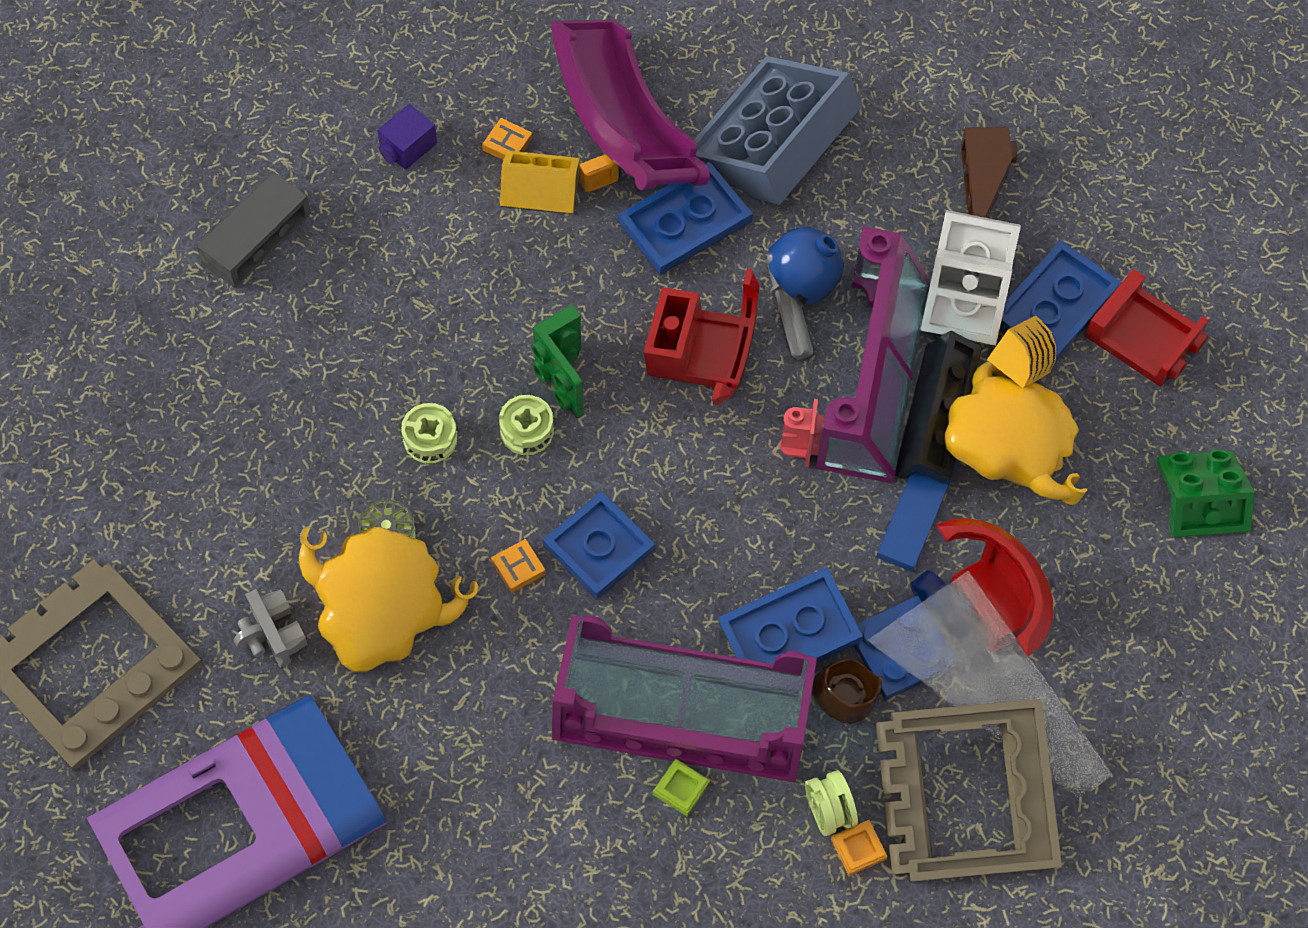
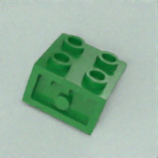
M570 305L533 327L534 343L531 344V348L534 353L535 362L532 363L536 375L543 383L549 381L554 387L555 391H553V394L560 408L563 411L570 409L575 417L579 418L583 415V381L570 363L578 357L581 351V315L573 305Z
M1214 449L1203 453L1188 454L1185 452H1175L1171 455L1157 457V466L1172 495L1169 521L1172 537L1251 531L1255 491L1233 451Z

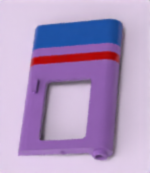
M310 694L87 817L89 824L143 923L138 928H208L387 824L373 795ZM219 782L225 783L256 836L254 843L158 898L149 897L121 846L122 836Z

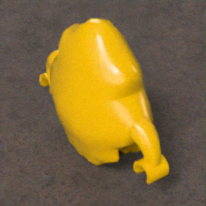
M986 362L982 364L973 374V390L971 395L958 397L949 408V424L944 437L946 449L956 459L970 466L985 478L990 480L1005 479L1014 484L1028 487L1041 497L1062 500L1069 505L1078 504L1087 492V488L1077 489L1074 487L1080 479L1077 473L1070 474L1062 485L1051 478L1054 472L1062 468L1063 457L1072 455L1074 440L1079 431L1069 408L1064 404L1058 393L1035 382L1022 388L992 363Z
M310 526L302 529L300 533L302 545L299 552V566L302 576L315 588L319 598L325 605L319 618V631L321 636L333 646L341 664L352 672H369L386 662L403 660L410 655L416 634L422 633L434 626H445L454 622L465 611L469 599L473 598L478 592L477 582L472 581L468 593L461 594L459 584L462 578L457 576L452 580L450 586L451 592L455 596L451 602L442 603V597L434 583L438 576L439 566L428 553L425 542L386 528L372 527L364 533L347 537L343 543L342 552L327 559L323 564L317 560L315 551L325 545L327 541L326 532L322 531L320 540L315 545H311L307 541Z

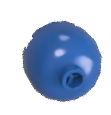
M808 226L791 229L768 249V254L772 253L773 260L768 265L774 279L793 298L798 294L809 298L804 303H820L841 281L844 262L838 243L831 235Z

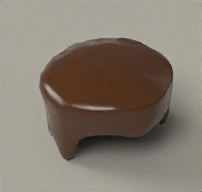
M851 658L838 660L825 666L816 674L813 682V694L818 705L830 717L842 723L851 724L862 721L872 711L881 691L882 677L873 674L865 665Z

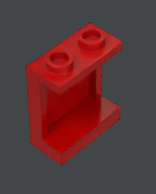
M1133 269L1091 319L1085 337L1161 387L1168 378L1175 381L1187 365V361L1184 358L1189 351L1196 355L1208 338L1204 331L1209 319L1202 316L1195 324L1142 289L1146 276Z

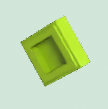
M675 758L653 790V795L688 817L709 786L710 780Z

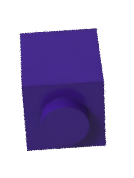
M410 103L377 130L380 144L379 151L383 158L390 164L397 162L405 170L437 144L435 124Z

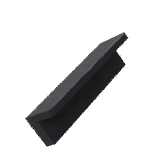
M951 330L926 346L894 476L903 479L918 471L942 484L951 480L956 458L946 449L944 440L949 424V408L958 397L971 395L973 374L978 367L982 346Z

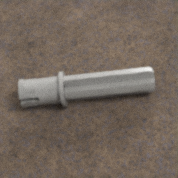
M769 255L765 262L773 285L770 292L777 299L791 356L797 360L808 358L813 354V347L799 295L793 298L779 286L769 269L768 264L773 260L772 255Z

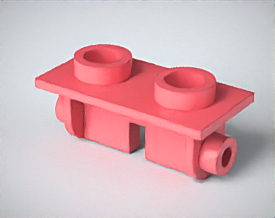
M814 399L813 409L792 407L784 414L780 449L787 456L806 458L805 467H809L810 456H818L824 415L816 414L818 399Z

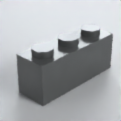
M273 172L265 181L258 182L252 189L251 194L240 205L232 207L225 219L214 230L204 234L197 246L201 263L232 287L236 288L311 214L308 196Z

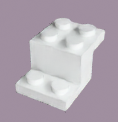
M946 210L921 326L922 331L944 335L951 330L971 341L996 346L1021 225Z

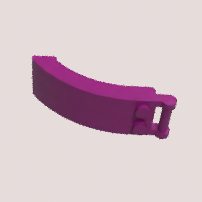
M614 19L552 21L553 42L565 86L580 120L600 149L611 160L622 167L626 174L635 178V184L640 190L653 189L655 185L691 183L693 186L707 185L710 179V172L708 166L696 157V141L679 129L663 113L643 79L632 46V32Z

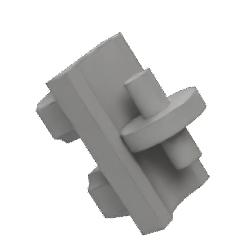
M257 589L246 593L245 596L250 604V609L258 624L252 625L248 617L238 621L241 631L234 638L237 649L241 651L251 649L254 657H260L266 652L262 643L267 641L280 668L291 663L289 655L296 653L308 644L297 621L279 630L276 629L273 623L292 613L282 590L271 592L261 597Z

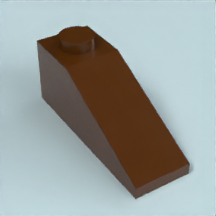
M965 127L961 142V155L968 214L988 218L1008 176L1011 163H1016L1017 143L1016 141H1010L1009 127Z

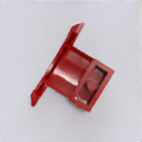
M747 268L743 281L740 316L702 310L699 293L662 287L643 352L648 376L715 387L712 396V402L715 406H721L735 395L747 364L758 311L760 285L752 269Z
M959 518L937 524L936 528L946 542L966 538L986 543L981 560L954 574L948 590L992 653H995L1016 641L1026 656H1030L1040 648L1048 636L1053 620V597L1050 586L1035 557L1017 538L1001 527L989 522Z

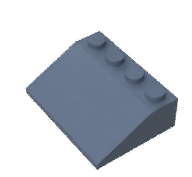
M766 56L694 139L697 143L696 157L705 164L711 162L726 182L750 197L780 205L863 106L850 74Z

